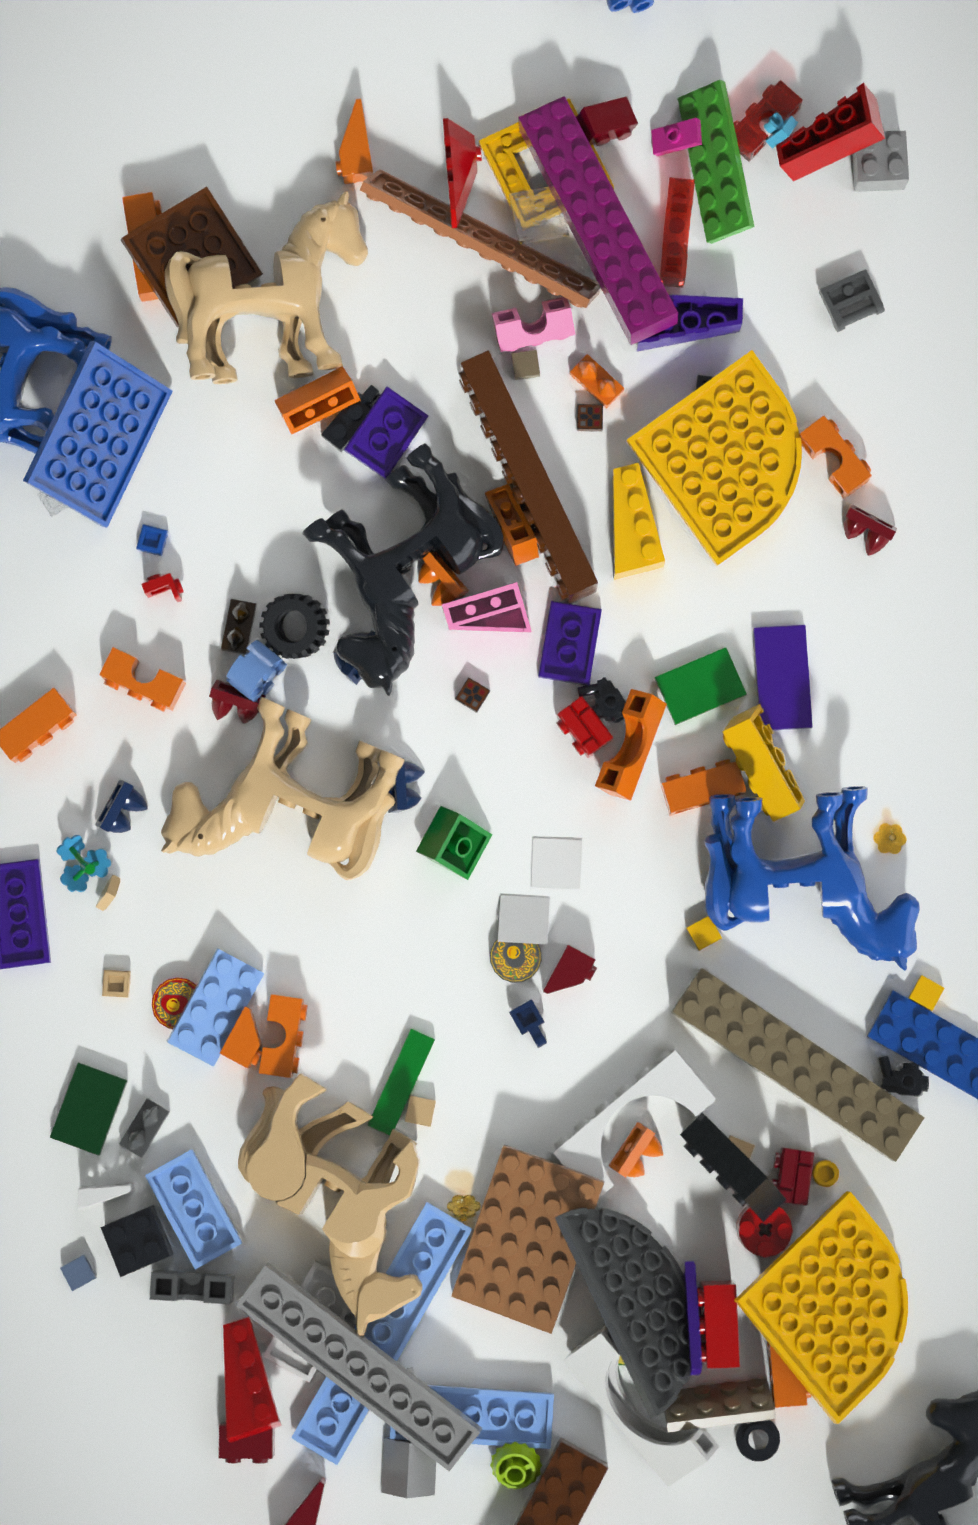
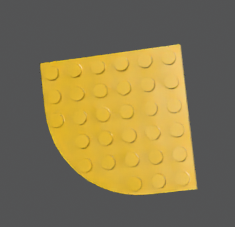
M753 350L626 440L716 566L761 535L779 518L794 493L801 469L802 445L795 414L787 398Z
M846 1191L734 1299L835 1424H839L885 1377L895 1361L894 1356L899 1343L903 1342L908 1318L906 1279L902 1276L898 1255L884 1232L850 1191Z

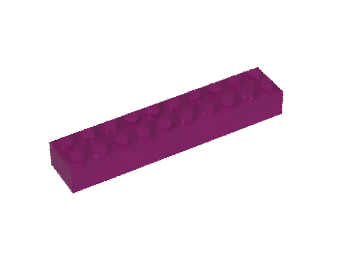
M565 96L518 117L519 131L630 345L676 325L678 311Z

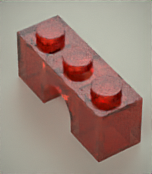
M781 80L775 86L773 84L769 85L763 92V98L758 104L753 102L745 111L746 116L741 121L736 120L734 122L740 155L748 162L766 145L765 141L768 139V135L760 128L759 123L764 119H769L776 112L785 121L791 115L794 116L801 108L803 99Z

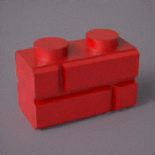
M583 696L557 714L559 721L556 724L564 735L568 733L574 739L572 746L580 756L585 754L587 758L591 757L614 738Z

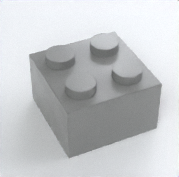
M906 130L884 131L885 139L852 154L854 192L905 190L909 181Z

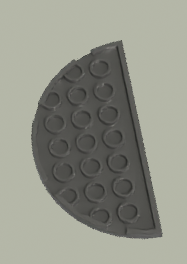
M580 1208L554 1217L650 1418L657 1417L676 1401L682 1386L688 1382L690 1377L684 1274L669 1249L666 1246L662 1247L651 1236L652 1232L648 1228L620 1212L605 1208L600 1210Z

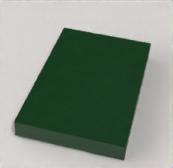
M78 1062L49 1138L100 1156L128 1080Z

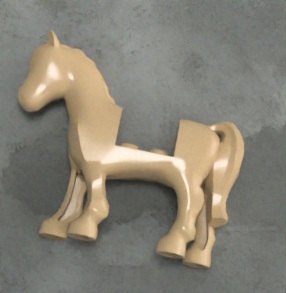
M345 191L337 201L317 204L301 216L300 221L295 225L288 237L287 244L282 247V251H276L274 254V283H265L261 287L251 288V285L244 284L232 289L230 267L226 255L200 258L187 252L178 251L172 256L165 269V287L170 304L179 323L176 342L178 344H188L186 354L190 363L189 374L192 380L212 378L214 384H229L238 380L236 368L228 363L221 347L222 328L227 320L236 315L255 314L283 322V336L278 352L279 357L288 364L289 378H304L314 374L312 364L303 357L298 345V336L302 323L305 328V346L317 356L318 369L333 370L343 366L341 355L331 348L325 339L321 325L319 303L322 289L321 266L326 250L339 256L346 264L355 267L361 265L368 256V248L359 230L358 211L348 202V191ZM192 264L189 270L187 271L186 265Z
M261 697L257 709L263 719V731L258 747L251 762L235 780L226 798L212 811H208L201 800L198 788L192 782L181 783L172 792L171 811L161 829V835L166 842L161 849L163 853L167 852L170 854L181 851L197 857L214 855L218 851L224 850L238 842L243 836H249L252 832L260 834L272 813L278 797H280L278 802L293 809H295L296 805L303 807L302 813L315 819H319L320 815L322 816L311 840L307 855L318 861L329 863L340 877L345 880H352L369 870L380 844L383 818L387 811L395 804V798L388 792L395 785L397 773L405 760L359 740L355 750L359 758V765L354 784L340 798L321 797L307 790L287 773L291 762L307 747L308 741L305 730L312 719L287 709L284 717L288 726L287 740L281 751L274 757L275 749L285 732L280 722V717L285 707ZM349 858V862L347 865H343L340 863Z

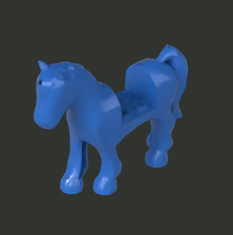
M11 287L0 288V353L3 354L0 361V443L12 444L36 454L44 436L32 434L22 426H36L46 432L54 417L53 411L45 407L39 409L21 408L24 387L36 358L43 351H53L67 356L78 367L90 341H95L110 350L112 336L105 333H97L89 327H77V318L73 312L54 311L35 297Z
M848 786L843 787L841 792L817 794L816 804L818 809L812 816V828L818 836L822 851L781 860L759 858L752 844L751 830L755 817L762 810V798L744 797L738 798L735 802V795L718 794L709 797L712 810L710 824L714 834L707 836L704 841L710 856V866L705 882V907L711 922L720 930H730L746 921L750 923L770 921L768 885H773L774 888H786L791 883H800V886L810 887L815 886L816 882H819L822 918L830 919L832 924L838 927L840 933L856 948L858 953L866 955L874 961H895L905 971L907 970V958L917 950L915 924L919 915L920 904L913 895L904 893L897 896L886 909L876 913L867 896L864 874L860 862L854 853L853 819L858 807L868 798V787ZM736 805L737 813L731 818L730 821L729 815ZM833 820L835 821V835L833 831ZM730 823L733 829V835L731 833ZM730 910L735 917H730L728 911Z

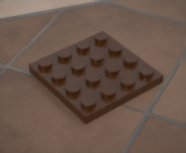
M207 186L120 239L177 328L179 323L170 304L165 287V269L169 260L176 252L183 251L200 258L226 255L230 267L232 289H235L238 285L249 284L263 275ZM192 264L186 265L187 271L189 270Z

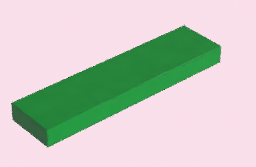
M410 1030L373 1111V1118L369 1120L367 1126L390 1136L392 1130L398 1124L435 1039L416 1030Z

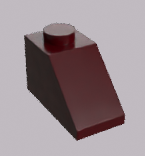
M567 945L543 993L551 994L581 985L585 979L591 981L598 968L593 965L596 959Z

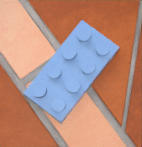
M217 948L166 1042L214 1067L229 1034L244 1007H247L265 973Z
M193 1149L145 1175L195 1270L243 1243Z

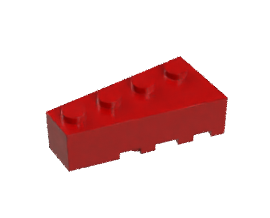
M864 82L856 87L857 92L849 98L844 96L837 101L838 106L826 114L822 112L815 117L816 120L809 127H801L776 146L779 166L792 181H796L885 139L877 98Z
M249 1317L223 1325L227 1440L231 1443L282 1426L252 1321Z

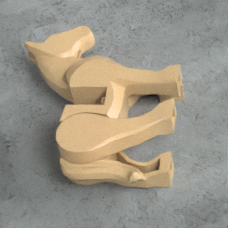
M299 1073L291 1086L285 1090L275 1086L266 1087L263 1090L265 1107L259 1121L250 1131L240 1148L238 1169L248 1183L250 1182L252 1189L258 1195L275 1201L278 1206L298 1215L305 1212L324 1179L327 1180L324 1185L337 1193L341 1192V1190L344 1191L322 1230L330 1239L329 1254L336 1285L347 1306L355 1315L358 1336H364L368 1323L383 1318L415 1300L421 1295L423 1289L422 1282L415 1274L394 1277L377 1271L380 1251L387 1233L386 1213L397 1204L409 1198L415 1186L420 1166V1158L416 1149L418 1143L393 1129L381 1153L375 1159L367 1175L362 1179L344 1167L317 1156L321 1148L333 1137L371 1120L373 1116L347 1101L338 1110L313 1120L301 1129H298V1112L302 1105L327 1090L312 1079ZM397 1166L399 1168L398 1175L395 1181L390 1182L394 1169Z

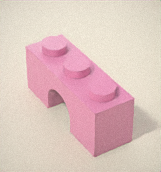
M560 297L542 301V315L537 321L532 323L523 322L520 319L517 308L491 313L500 352H511L529 345L538 346L543 342L555 339L564 340L569 336L575 335L572 311L568 299Z

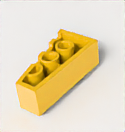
M639 462L615 468L612 474L614 580L663 568L665 564L663 550Z

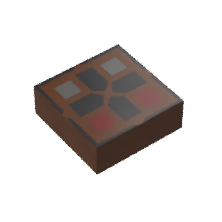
M577 404V431H603V404Z
M468 677L455 700L478 713L491 690Z

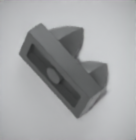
M147 1098L119 1144L143 1158L170 1111Z

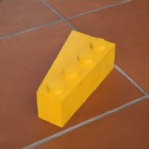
M758 704L733 716L722 731L723 740L726 746L732 748L736 755L735 760L739 769L745 771L752 792L757 793L762 798L763 812L775 822L800 810L805 800L791 770H785L784 768L786 764L785 756L781 748L774 747L773 730L770 724L765 725L760 714L764 711L761 704Z

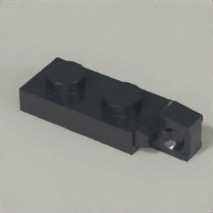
M370 385L363 395L358 392L360 401L342 409L321 434L322 438L341 453L374 405L373 402L380 395L379 390L373 385Z

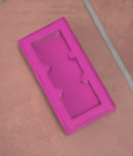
M698 118L651 130L653 155L657 157L702 145L701 123Z

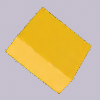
M708 916L686 928L698 951L722 939L715 924L711 922Z
M920 975L908 999L929 1011H933L945 988Z

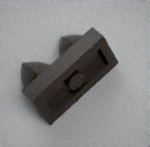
M235 599L230 600L221 645L222 651L243 655L248 653L246 648L250 643L257 608L256 603Z

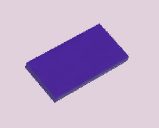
M806 625L753 628L758 704H761L764 711L760 714L765 725L770 724L773 731L812 729Z
M40 859L0 864V970L52 963Z

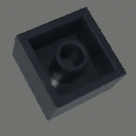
M155 1205L100 1227L120 1277L174 1254Z

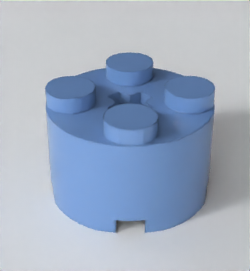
M259 640L252 642L246 648L250 652L244 656L240 654L226 675L228 678L226 681L253 702L261 694L266 695L274 686L272 680L276 675L279 676L287 666V663Z

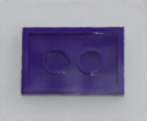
M386 386L343 451L386 479L429 415Z
M551 601L538 678L585 686L590 685L602 609Z

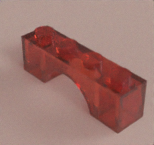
M669 177L659 277L664 286L684 288L695 185L694 179Z

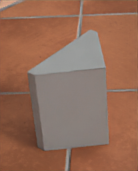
M384 1437L381 1493L406 1499L435 1495L436 1461L409 1440Z

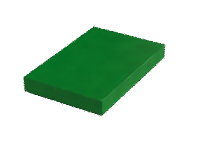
M726 647L654 678L663 700L667 704L666 707L674 725H678L747 695Z

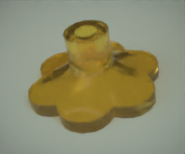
M883 823L880 825L879 831L874 834L873 840L878 844V850L881 853L890 852L891 854H898L901 851V846L906 843L907 837L902 833L900 825Z
M455 1195L452 1197V1201L447 1203V1209L452 1212L454 1217L459 1218L461 1221H467L469 1218L474 1217L476 1212L481 1209V1204L475 1201V1197L472 1195Z

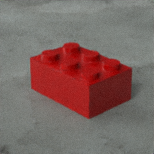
M732 1280L700 1281V1288H697L698 1307H701L699 1324L700 1334H702V1362L707 1369L740 1368L737 1303L734 1301L737 1298L736 1284Z

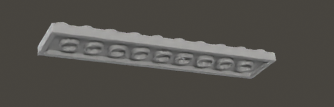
M269 1262L266 1263L235 1305L447 1471H451L481 1432L482 1427L366 1337L358 1336L357 1330Z

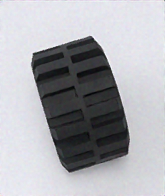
M284 594V596L274 598V602H269L266 605L267 611H263L261 614L264 620L259 622V628H263L264 632L260 633L261 638L267 641L265 643L266 647L272 648V652L286 659L306 658L311 656L312 653H317L320 650L319 647L324 646L326 643L324 638L329 636L330 630H327V625L330 624V621L325 617L327 611L325 608L320 607L321 603L318 600H313V597L309 595ZM291 611H299L307 622V631L304 637L297 642L288 639L283 631L284 618Z

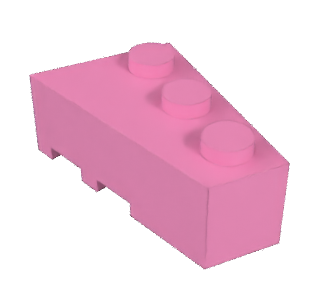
M517 582L441 605L449 630L532 632Z

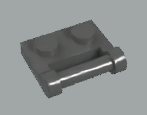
M867 269L819 290V294L837 332L845 330V326L870 315H879L885 312L884 305ZM864 299H870V305L841 317L839 310Z

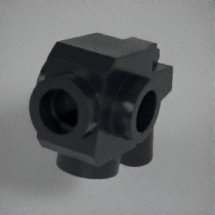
M603 677L601 680H597L596 684L577 687L579 697L595 696L596 704L592 706V709L599 719L604 718L605 721H612L614 724L624 720L622 711L626 701L618 688L614 687L611 680Z
M889 1056L878 1058L883 1076V1083L880 1086L882 1089H886L888 1093H898L901 1096L921 1097L923 1092H928L929 1076H924L925 1074L919 1069V1064L903 1063V1068H900V1071H895L891 1068Z

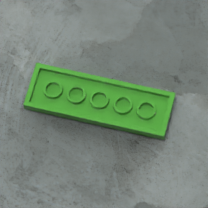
M717 80L677 98L682 121L698 118L701 123L702 145L688 148L705 238L706 242L710 244L755 227L726 83L723 80Z

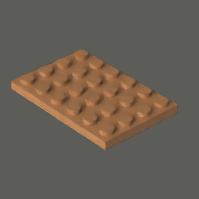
M504 1144L451 1297L552 1334L576 1266L573 1255L554 1217L580 1208L595 1209L605 1181Z

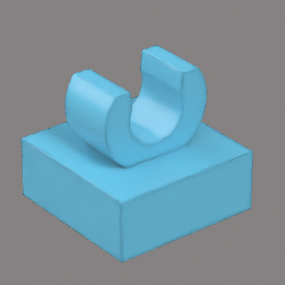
M776 112L769 117L770 121L764 124L765 130L771 133L765 142L772 149L789 137L798 124L792 115L783 121L781 115Z

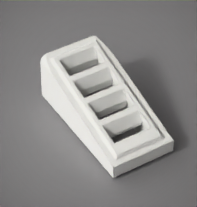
M134 1184L82 1186L77 1189L78 1209H85L129 1193L135 1189Z

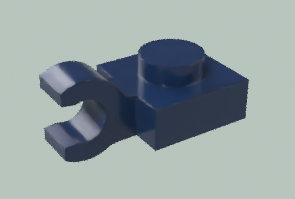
M532 999L509 1012L522 1036L529 1032L538 1048L547 1044L538 1027L545 1022Z

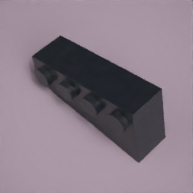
M701 1113L680 1134L686 1141L683 1147L693 1157L699 1155L702 1158L699 1163L709 1174L714 1171L718 1175L715 1178L725 1190L730 1187L734 1191L732 1197L742 1207L747 1205L763 1222L787 1200L772 1181L704 1113Z

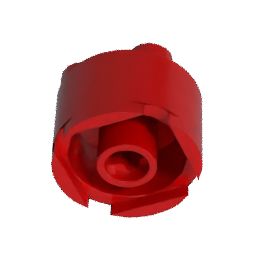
M748 1206L738 1216L736 1225L737 1237L743 1247L754 1255L760 1257L775 1256L788 1246L793 1234L792 1223L788 1214L781 1207H778L764 1222ZM760 1223L770 1224L767 1235L764 1233L759 1235L761 1230L759 1227Z

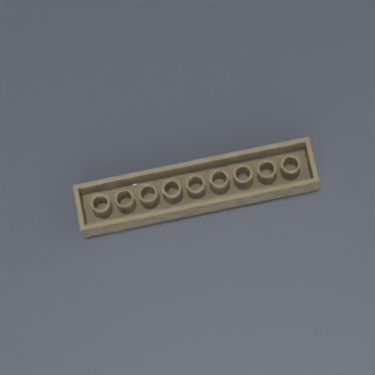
M703 968L698 970L671 1011L676 1017L890 1161L897 1162L925 1119L924 1116Z

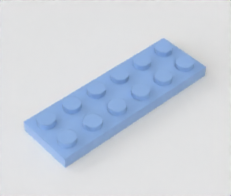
M428 1385L482 1427L481 1432L472 1444L503 1446L505 1443L512 1444L516 1441L519 1444L526 1443L529 1448L551 1449L554 1393ZM390 1426V1439L407 1440Z

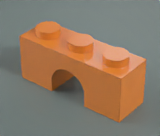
M822 416L799 434L801 445L812 459L822 453H831L837 457L839 469L831 474L829 481L845 500L872 477L870 473L871 468L865 460H859L855 455V448L852 443L840 436L836 423L832 419L828 420L825 416Z
M112 647L99 674L105 680L103 684L115 690L122 687L128 690V696L138 701H141L142 698L152 701L150 706L162 712L166 708L173 711L186 685L185 681L159 669L152 681L140 683L135 678V671L139 660Z
M271 994L267 1021L280 1023L285 1029L286 1038L283 1044L277 1048L263 1047L259 1074L292 1078L293 1073H298L300 1058L296 1057L297 1047H302L304 1031H300L301 1020L306 1021L308 1005H304V999Z

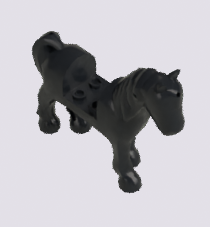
M426 443L414 449L406 459L412 466L425 471L434 485L436 494L429 490L422 476L413 475L406 465L398 467L385 479L393 489L404 491L419 504L425 518V524L419 532L390 548L374 554L368 543L365 527L362 523L350 520L349 515L344 509L337 511L326 521L323 518L317 519L302 532L309 542H321L333 548L353 571L359 595L372 617L375 635L362 637L348 634L342 636L337 642V654L340 659L358 671L359 676L369 688L382 687L388 696L392 692V682L408 670L410 661L415 654V623L413 619L415 617L414 609L419 603L411 587L403 578V575L413 568L411 564L418 559L424 561L423 558L429 552H434L432 549L435 548L446 564L456 574L460 575L470 569L478 560L499 556L503 551V532L495 518L463 491L459 477L455 472L446 473L442 462L432 454L431 448ZM483 543L487 545L485 550H483Z
M978 1391L955 1399L936 1398L927 1406L925 1414L931 1425L947 1431L954 1438V1441L938 1455L921 1461L900 1476L881 1483L857 1486L844 1478L831 1480L832 1489L839 1507L852 1502L863 1509H868L883 1501H894L888 1508L875 1514H863L854 1508L844 1510L843 1514L847 1525H895L908 1517L913 1521L914 1525H946L945 1519L942 1514H939V1511L970 1500L973 1497L972 1486L977 1484Z

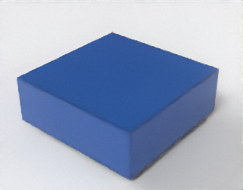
M143 524L136 549L162 556L169 533L168 530Z

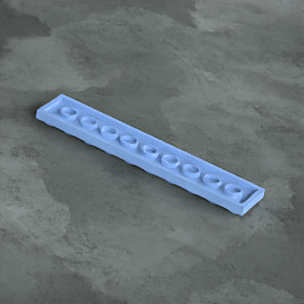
M426 1202L385 1273L394 1277H401L407 1274L417 1275L423 1286L421 1295L387 1316L368 1323L364 1337L395 1361L399 1359L473 1228L429 1202ZM326 1377L291 1438L338 1465L369 1409Z

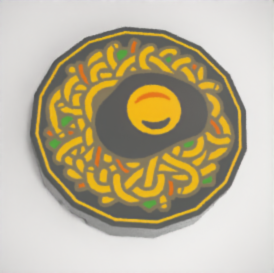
M497 938L490 950V964L494 972L502 980L511 983H522L532 978L539 970L542 961L539 944L498 942Z

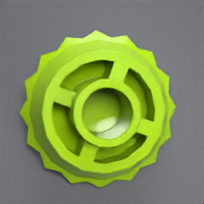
M516 1441L512 1444L505 1443L503 1447L497 1448L496 1453L491 1456L492 1462L490 1466L492 1474L497 1478L498 1482L507 1488L522 1489L528 1487L531 1483L536 1482L537 1477L541 1475L540 1469L543 1465L540 1462V1455L536 1454L535 1449L529 1448L526 1443L519 1444Z

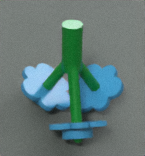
M74 835L71 838L66 837L56 849L57 854L61 856L63 861H67L70 858L71 860L77 859L80 865H74L73 867L66 866L63 870L64 873L60 876L61 883L67 886L70 892L75 890L84 892L87 889V882L89 880L87 874L91 877L97 875L103 878L107 876L108 867L111 866V860L107 858V852L104 849L89 850L87 857L83 859L80 854L81 850L85 848V844L82 842L83 839L80 835Z

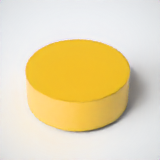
M821 1160L813 1166L812 1178L818 1185L830 1187L837 1182L839 1169L832 1161Z

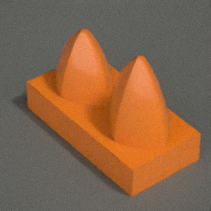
M588 354L570 371V375L603 404L606 409L625 389Z
M429 552L423 558L424 563L419 571L418 582L428 584L439 579L441 580L433 593L432 606H441L442 604L452 602L456 598H462L469 592V589L437 552Z
M637 1122L608 1166L625 1178L627 1176L640 1177L645 1175L644 1165L640 1156H663V1149L655 1136L656 1133Z

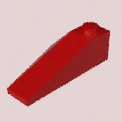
M443 118L452 229L458 227L478 172L477 161H482L481 145H475V135L449 118Z

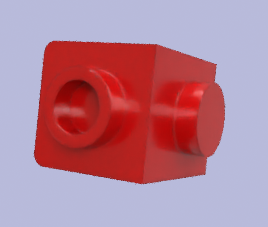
M171 573L163 576L161 574L152 575L146 579L147 582L141 584L148 598L172 590L177 603L182 601L180 594L184 593L179 578L174 579Z

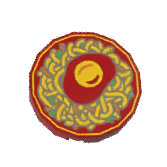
M176 977L168 979L158 986L153 994L151 1005L153 1014L160 1024L168 1029L174 1028L197 984L189 979Z

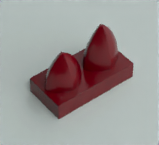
M853 504L846 514L844 531L847 539L855 538L867 528L869 529L865 542L868 556L883 549L889 541H892L897 531V528Z
M217 679L211 688L209 697L212 698V711L216 720L226 716L233 705L237 706L239 719L245 724L257 716L260 698H266V695L261 694L253 702L230 683Z

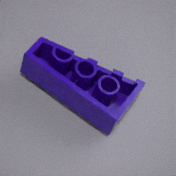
M669 295L678 311L677 324L638 342L637 352L740 332L743 323L744 298Z

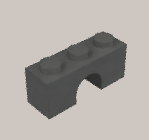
M155 1270L151 1272L149 1300L203 1301V1303L231 1304L234 1298L235 1274Z

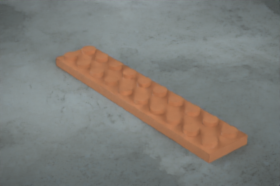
M381 169L365 179L361 185L360 191L366 193L369 199L387 204L390 210L410 216L413 222L433 228L436 234L443 237L448 236L456 240L459 246L467 249L471 248L479 252L478 254L482 258L500 263L503 269L523 275L526 281L533 284L538 283L546 287L549 293L556 296L561 295L569 299V302L576 307L587 308L601 291L598 282L464 212L458 227L452 229L450 205Z

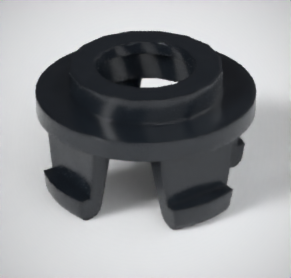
M771 1420L741 1423L737 1428L735 1441L738 1450L745 1458L761 1462L770 1459L777 1452L780 1445V1433L777 1426ZM757 1429L763 1430L768 1435V1444L759 1450L751 1447L748 1440L750 1433Z

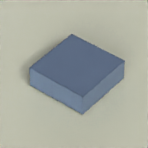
M85 1254L60 1267L72 1291L97 1278Z

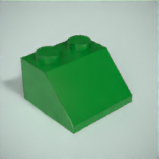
M440 805L416 852L456 875L469 880L493 834L463 815Z

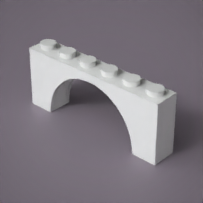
M665 1050L655 1059L658 1063L651 1070L645 1067L635 1076L637 1081L629 1087L626 1083L614 1093L617 1096L610 1104L605 1101L594 1110L597 1114L590 1121L584 1118L574 1127L577 1132L569 1138L564 1135L553 1144L556 1148L553 1154L563 1166L605 1181L600 1197L614 1186L603 1165L601 1142L608 1121L620 1107L637 1098L660 1096L678 1102L696 1117L716 1100L676 1050H673L671 1053Z
M605 1325L576 1346L563 1362L666 1486L669 1487L708 1462L720 1446L705 1428L668 1432L667 1428L651 1422L636 1410L622 1389L618 1374L620 1354Z

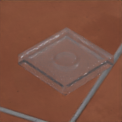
M549 187L509 194L519 245L569 236L568 224Z

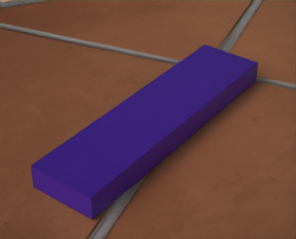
M685 1261L684 1284L690 1375H700L702 1372L696 1264L694 1261Z

